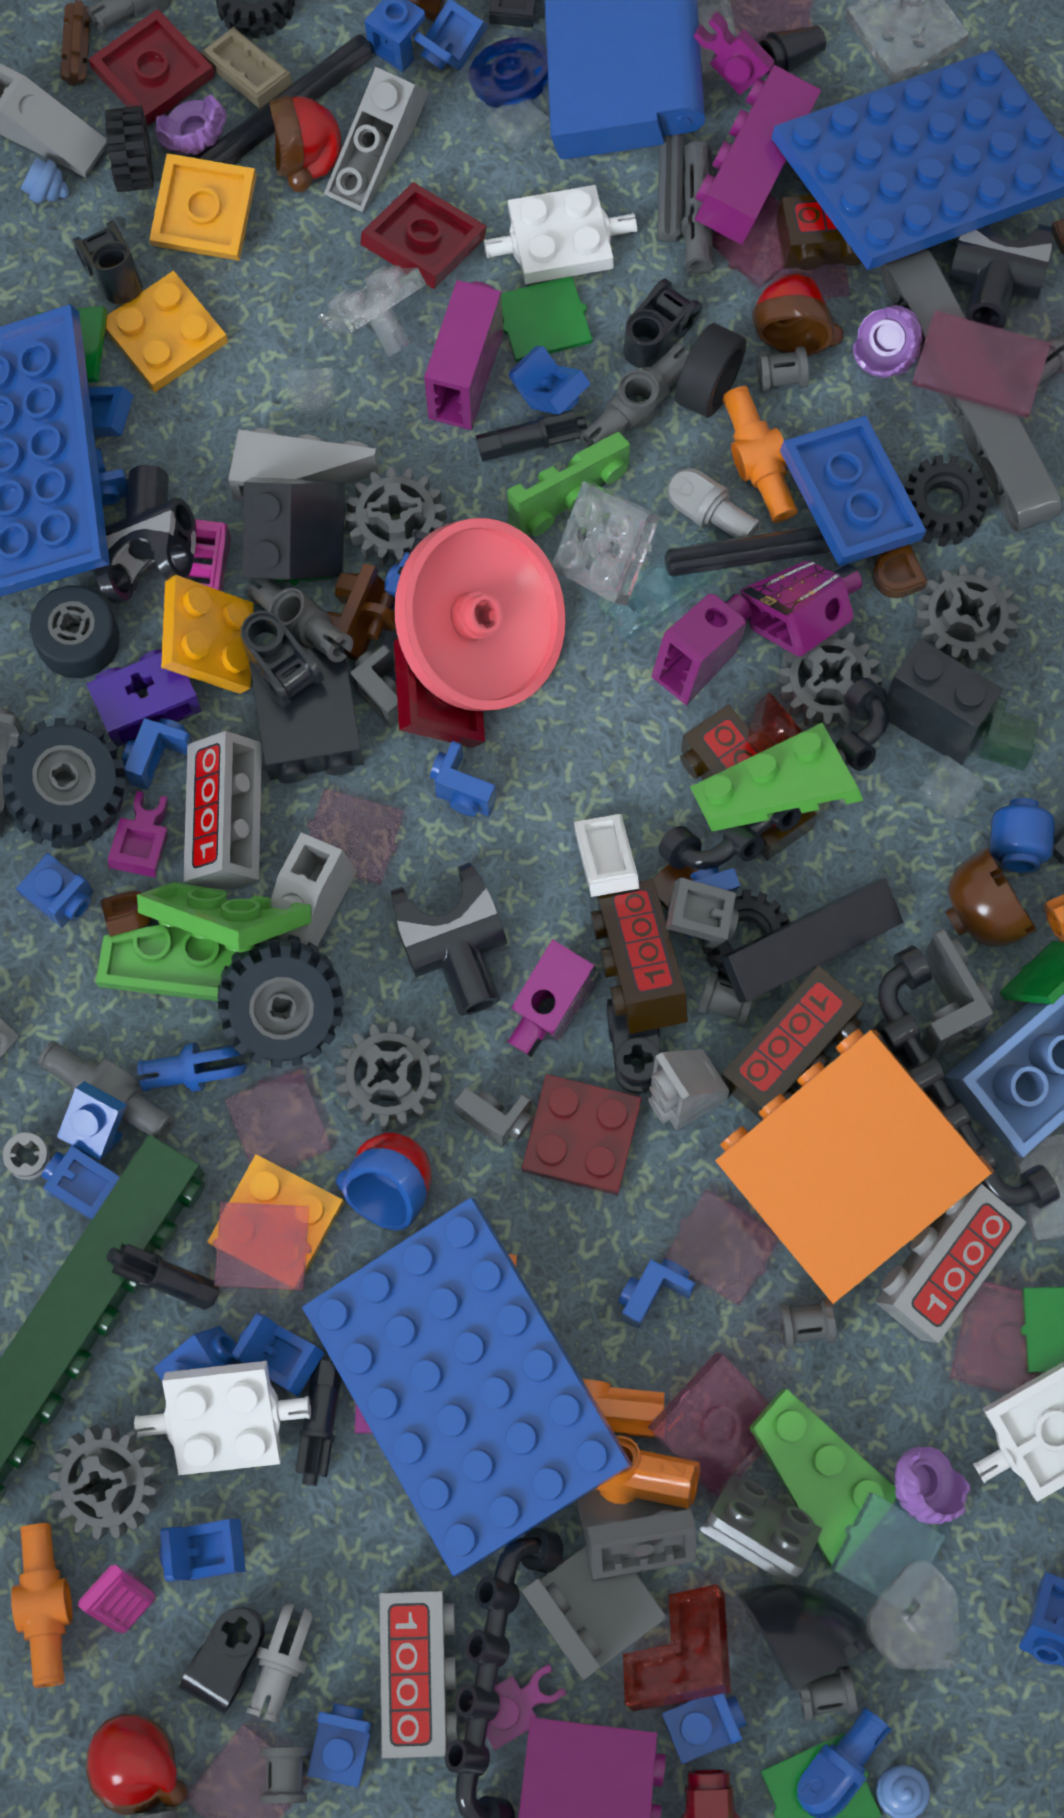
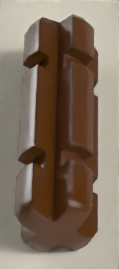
M76 0L75 3H67L64 7L61 59L65 60H62L60 65V78L71 86H75L76 83H84L86 80L87 64L84 63L88 61L89 45L88 27L90 25V17L87 13L88 7L83 5L82 1Z

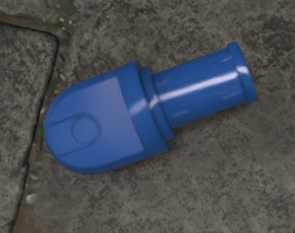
M193 1042L185 1044L180 1051V1055L146 1061L139 1060L137 1073L138 1075L159 1073V1075L148 1076L139 1080L143 1092L185 1084L186 1088H190L192 1092L204 1091L205 1083L208 1081L235 1077L245 1073L247 1063H235L204 1069L203 1062L231 1058L241 1054L233 1045L200 1050L198 1044Z
M864 1707L861 1714L837 1746L833 1743L830 1747L825 1744L802 1774L797 1784V1799L803 1809L809 1815L816 1818H834L842 1812L867 1779L863 1775L866 1771L863 1766L892 1729L873 1712Z

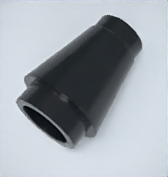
M818 25L768 33L766 38L759 42V45L774 60L767 74L771 72L774 65L787 72H791L818 53L825 51L826 37L823 30Z

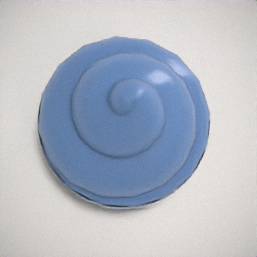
M36 157L20 190L30 195L28 199L37 204H41L46 200L54 202L59 198H67L69 196L68 186L63 181L62 172L57 168V164L50 159L44 162Z
M894 1765L886 1769L879 1777L876 1785V1797L881 1809L890 1817L916 1818L924 1812L929 1803L930 1788L925 1776L918 1769L909 1765Z

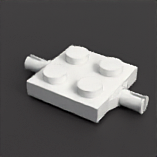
M596 185L508 200V211L511 221L510 235L484 239V248L487 259L513 253L514 258L521 266L524 283L530 284L613 269V255L610 246L611 236L637 232V223L634 213L608 218L605 211L601 208Z
M267 1361L165 1372L162 1380L166 1400L165 1413L144 1416L136 1415L134 1427L138 1432L137 1438L167 1434L169 1441L174 1447L178 1475L280 1464L282 1458L278 1433L281 1421L310 1419L311 1404L309 1396L279 1400L270 1384Z
M1064 1362L982 1408L996 1432L999 1450L973 1463L984 1483L1011 1468L1022 1477L1031 1495L1037 1502L1064 1487Z

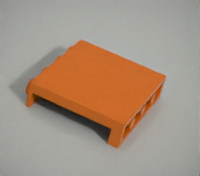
M858 1028L835 1047L841 1054L826 1068L819 1061L797 1079V1082L802 1086L801 1089L788 1100L782 1094L771 1100L758 1112L764 1120L749 1132L744 1126L733 1132L720 1144L725 1152L715 1160L833 1304L995 1171L982 1155L979 1156L887 1048L879 1038L880 1034L876 1030H870L864 1035Z

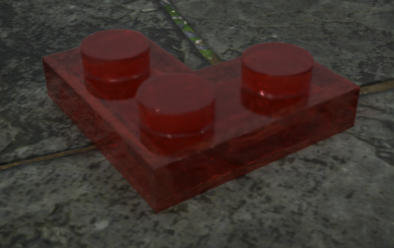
M717 1584L669 1594L671 1644L623 1654L625 1705L633 1712L731 1692L725 1592Z

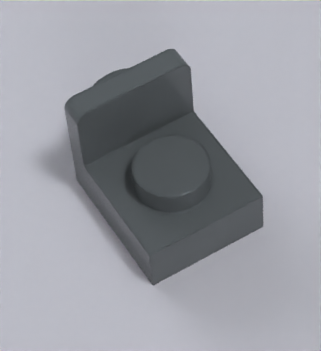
M384 644L376 652L369 650L360 656L355 662L350 675L353 689L391 729L399 722L396 683L389 676L382 677L395 667L393 651Z
M680 877L674 882L665 929L704 939L703 947L714 949L728 940V938H731L736 930L739 917L738 910L733 909L736 893Z
M465 1087L454 1102V1111L457 1116L502 1148L510 1137L518 1141L534 1118L529 1114L532 1109V1099L524 1093L507 1115L501 1112L504 1109L503 1105L483 1090L475 1094Z

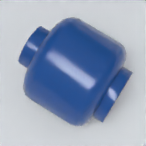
M1030 798L1012 799L1010 805L995 811L991 819L989 848L994 859L1001 862L1003 869L1011 872L1030 873L1039 870L1040 865L1048 862L1053 855L1055 819L1053 815L1044 808L1039 807L1038 801Z

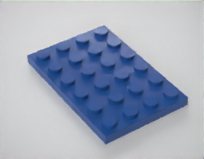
M994 49L775 125L771 136L772 141L867 270L1064 197V139Z
M71 304L0 327V597L110 565L80 313Z
M470 1197L302 1306L453 1577L466 1572L633 1466L480 1205L474 1198Z

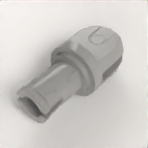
M693 468L679 470L670 478L667 486L670 503L700 527L706 528L707 526L715 525L734 538L757 535L762 522L754 519L744 510L730 502L729 489L724 485L719 484L703 472Z
M295 1603L284 1605L269 1648L258 1647L255 1658L259 1660L258 1665L262 1666V1670L246 1713L260 1717L266 1697L269 1696L271 1700L265 1720L279 1723V1715L292 1677L298 1678L299 1673L305 1674L308 1665L306 1662L299 1660L313 1615L306 1607L300 1619L289 1655L279 1653Z

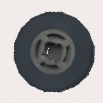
M67 585L50 591L39 600L31 614L29 631L41 660L51 671L66 678H85L99 673L112 662L119 649L120 632L110 604L98 592L85 586Z

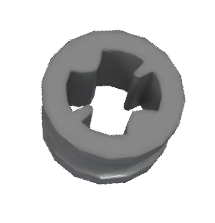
M23 1132L14 1135L8 1140L4 1146L3 1160L5 1166L14 1176L21 1180H34L41 1177L51 1160V1153L49 1147L39 1136ZM36 1145L39 1148V1151L34 1152V1155L38 1158L36 1164L31 1167L29 1164L24 1163L18 1168L15 1165V1162L20 1161V1158L16 1155L18 1149L23 1146L25 1149L30 1150Z

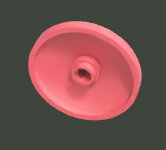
M473 518L449 523L434 530L412 551L401 571L397 585L395 624L399 643L406 661L419 681L431 693L442 701L461 709L472 711L497 710L526 700L550 676L563 645L565 605L559 580L550 561L529 536L514 526L499 520Z

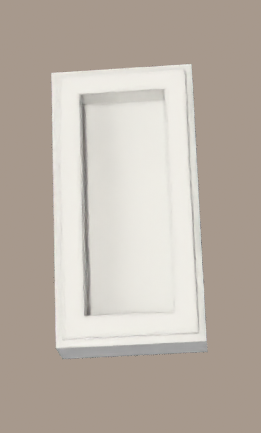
M621 814L574 822L575 835L591 897L639 889L638 874Z

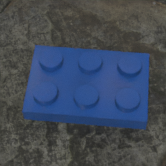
M866 415L783 441L780 453L839 567L922 540L926 529Z

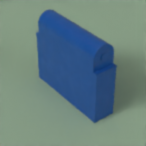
M545 0L551 138L559 159H571L665 144L664 136L690 133L704 125L705 107L701 45L693 36L699 27L698 0Z

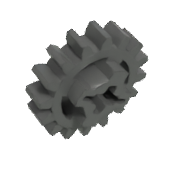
M388 467L386 478L381 479L373 471L370 473L371 485L367 487L359 482L355 485L358 498H347V509L350 514L345 515L346 528L352 530L349 533L352 545L362 544V556L365 559H368L374 553L378 554L379 566L382 567L387 564L389 558H396V563L399 565L406 552L410 553L415 540L411 535L413 529L430 534L444 526V523L441 521L447 519L446 507L440 504L442 502L441 491L439 488L429 491V477L425 475L416 482L413 480L411 468H407L403 476L400 477L396 476L393 467ZM400 514V519L391 520V515Z
M960 565L957 576L953 577L947 569L941 570L939 583L929 579L924 590L926 595H919L916 608L921 612L917 613L914 624L917 627H926L922 631L920 639L927 643L933 641L935 648L948 653L956 661L958 657L965 658L968 668H973L977 656H981L989 664L993 661L995 649L1002 653L1007 650L1010 643L1007 637H1014L1018 624L1013 620L1017 618L1020 610L1019 606L1008 605L1014 591L1012 589L1000 591L998 588L1002 579L1001 576L997 575L989 581L984 578V567L980 566L975 575H968L966 566ZM944 599L946 610L942 611L941 616L937 618L936 606ZM996 615L997 628L990 634V624L988 621L991 620L992 616Z
M835 632L800 657L785 651L781 664L786 668L779 669L777 682L786 685L781 687L779 697L780 700H793L788 712L791 716L801 711L806 714L804 726L809 727L817 719L823 723L828 732L831 721H837L842 730L848 729L851 715L856 720L863 721L851 713L844 704L845 695L854 684L851 678L858 671L860 679L868 677L881 686L882 677L873 675L878 671L879 659H866L871 646L868 643L858 648L854 646V633L850 632L842 640L838 639V633ZM801 666L805 669L804 674L808 678L805 686L802 688L798 679V672ZM822 676L828 679L826 682L822 681L820 683ZM839 676L837 683L831 678Z
M390 1021L386 1033H380L375 1023L370 1024V1037L364 1039L358 1033H354L352 1038L356 1048L353 1051L341 1048L339 1052L347 1066H338L334 1070L336 1078L346 1080L345 1083L336 1087L338 1096L352 1097L345 1105L346 1111L351 1115L361 1109V1122L366 1127L374 1118H378L382 1131H387L390 1126V1120L394 1119L398 1120L402 1129L408 1128V1115L413 1113L422 1120L425 1118L422 1103L436 1104L438 1101L437 1095L430 1087L440 1086L443 1082L441 1074L431 1072V1070L441 1065L439 1055L426 1056L432 1047L431 1041L425 1038L416 1043V1030L412 1026L402 1035L398 1034L396 1023ZM385 1046L400 1048L397 1052L380 1050L381 1047ZM363 1061L367 1067V1077L360 1082L361 1085L357 1088L356 1073L359 1064ZM420 1065L422 1077L420 1085L415 1092L410 1084V1075ZM384 1068L390 1073L396 1070L398 1081L393 1084L387 1079L381 1082L379 1072ZM380 1100L396 1101L399 1105L384 1107L375 1104Z
M116 1423L107 1426L103 1434L98 1424L92 1425L84 1430V1436L77 1433L66 1440L70 1449L64 1448L55 1454L54 1458L62 1467L50 1472L48 1478L59 1482L60 1489L50 1494L51 1500L64 1501L66 1506L59 1514L61 1519L67 1518L72 1514L77 1518L74 1527L75 1532L79 1533L90 1525L92 1526L94 1539L99 1540L107 1534L109 1529L114 1539L120 1538L127 1533V1526L135 1530L145 1522L143 1514L148 1515L157 1508L158 1504L149 1496L155 1495L163 1489L162 1483L152 1480V1474L162 1468L161 1462L148 1463L146 1456L150 1453L153 1446L149 1443L138 1448L134 1444L138 1432L134 1429L120 1437L119 1426ZM81 1461L83 1471L80 1477L76 1478L77 1468ZM99 1477L102 1479L110 1478V1480L121 1479L112 1486L109 1483H91ZM136 1484L134 1498L127 1508L126 1504L130 1502L128 1492L131 1486Z

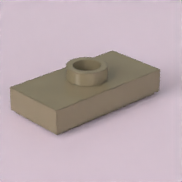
M234 27L200 52L213 66V71L259 109L293 84L291 74L287 69Z

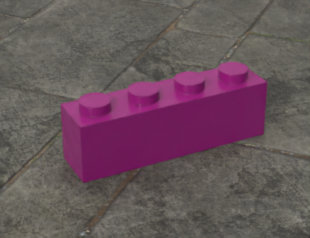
M776 65L773 66L766 81L757 77L745 101L752 106L750 112L748 113L741 109L728 133L736 138L733 145L724 141L712 164V167L718 169L719 172L716 177L707 174L695 196V199L702 202V205L694 220L741 245L744 243L786 161V158L771 139L775 125L810 114L821 89Z

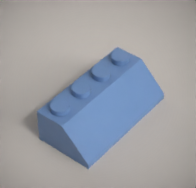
M1064 994L1054 1004L1027 1003L945 1074L948 1087L969 1114L1019 1157L1027 1155L1064 1122Z

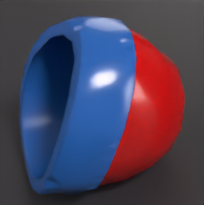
M382 1133L368 1139L358 1148L349 1168L337 1174L335 1183L337 1188L343 1193L347 1203L358 1214L380 1227L399 1231L406 1229L414 1222L425 1204L432 1181L431 1166L426 1151L415 1140L399 1133Z

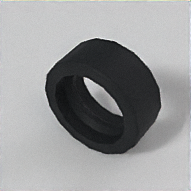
M716 323L708 325L693 345L680 373L675 390V401L677 404L706 418L713 416L723 403V395L730 391L738 375L746 352L747 341L745 337Z

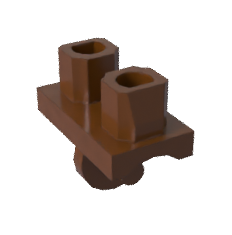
M364 563L359 573L343 572L339 576L335 586V596L341 603L346 604L342 614L327 612L331 623L352 637L354 645L351 652L345 648L344 650L346 656L355 661L366 652L371 639L376 641L379 639L382 630H396L395 611L391 610L395 598L386 593L385 581L378 576L379 570L377 567Z

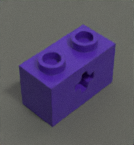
M162 649L152 650L144 654L139 662L122 669L113 667L104 670L96 676L95 680L86 683L107 733L116 747L128 743L129 740H136L144 718L158 723L162 718L179 722L202 712L189 678L161 668ZM146 689L149 695L145 698H140L137 692Z

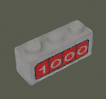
M224 731L187 745L183 882L202 887L228 890L259 880L262 742Z
M978 1184L938 1217L932 1226H927L914 1237L910 1248L913 1250L902 1266L894 1267L886 1275L881 1284L883 1292L875 1303L919 1340L939 1343L1026 1224V1221L983 1184Z
M443 1591L379 1593L382 1758L445 1756L449 1743L458 1739L457 1712H447V1690H456V1657H446L445 1635H455V1604L445 1603V1593Z

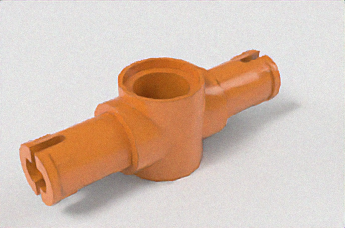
M747 386L731 389L723 395L722 399L735 430L733 435L734 441L731 443V452L737 471L744 482L751 480L753 487L759 489L773 523L788 520L797 514L798 509L784 478L787 474L786 467H788L780 453L784 439L778 428L769 429L767 422L761 421Z
M49 1523L26 1525L20 1527L24 1573L19 1575L20 1585L12 1587V1614L17 1632H23L24 1640L30 1642L33 1687H53L65 1684L61 1645L62 1636L66 1635L65 1626L71 1625L73 1620L71 1591L67 1578H61L60 1570H57L55 1566L51 1525Z

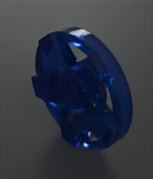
M523 37L508 38L489 45L475 57L469 69V81L474 94L484 101L487 106L493 108L520 103L527 99L534 100L544 91L543 87L548 82L546 48L533 39ZM518 50H526L533 53L522 56ZM497 56V59L493 62V64L485 65L488 61Z

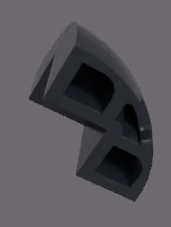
M774 1584L754 1588L738 1595L756 1632L762 1633L790 1691L797 1690L879 1644L867 1624L850 1607L820 1590L801 1585Z

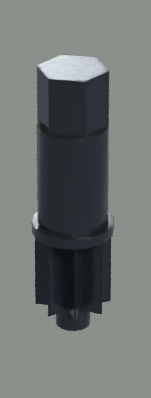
M573 410L561 413L560 415L544 418L542 416L537 417V420L475 436L480 458L483 462L541 447L547 449L551 445L579 439V431L585 430L587 423L585 416L575 417Z
M121 1244L120 1250L112 1247L107 1254V1261L114 1265L112 1273L136 1282L146 1289L153 1288L203 1310L214 1306L220 1292L216 1281L165 1261L158 1254H151L130 1244Z
M321 1359L311 1375L308 1392L311 1404V1418H304L303 1430H300L299 1433L301 1438L295 1472L303 1474L302 1484L307 1486H317L319 1476L327 1477L332 1442L335 1440L333 1429L341 1376L334 1363L329 1360Z

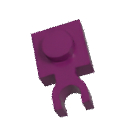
M716 11L712 14L708 24L715 29L717 34L709 33L701 24L693 36L702 47L715 52L709 64L741 95L755 83L757 77L761 78L771 69L774 60L745 29L734 36L728 29L727 21Z
M137 791L133 803L135 820L120 818L108 856V866L111 869L156 878L168 838L167 827L158 826L166 816L168 797L161 796L156 809L145 810L142 808L144 805V792Z
M549 1664L535 1672L531 1677L529 1685L520 1689L513 1676L495 1686V1691L500 1698V1708L497 1716L489 1722L486 1735L494 1751L529 1730L530 1717L537 1718L532 1710L533 1707L539 1703L551 1704L566 1695L563 1688L553 1695H544L539 1690L538 1682L540 1678L553 1671Z

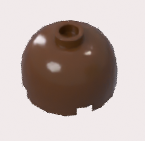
M987 847L971 855L957 866L950 877L947 890L952 907L947 909L945 913L959 936L969 932L980 944L989 947H1003L1018 942L1037 931L1025 908L1023 909L1015 891Z

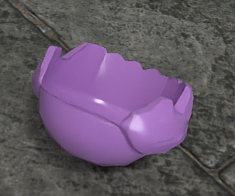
M212 95L205 97L204 101L191 100L183 102L175 107L168 116L161 115L156 117L157 139L162 147L166 148L169 152H175L180 156L184 154L187 157L192 154L199 155L209 146L215 145L218 137L222 136L223 125L227 118L226 110Z
M898 305L873 311L865 317L858 329L857 340L853 344V354L857 364L868 374L881 378H888L893 375L898 376L903 374V372L909 371L911 364L915 363L921 354L920 344L923 341L918 317L913 311Z
M917 1446L903 1453L895 1468V1494L900 1501L901 1507L908 1511L909 1516L915 1517L919 1522L926 1524H942L944 1522H951L953 1519L963 1515L966 1510L964 1504L966 1503L967 1494L970 1492V1484L963 1475L953 1470L949 1459L940 1450L932 1447L921 1448Z

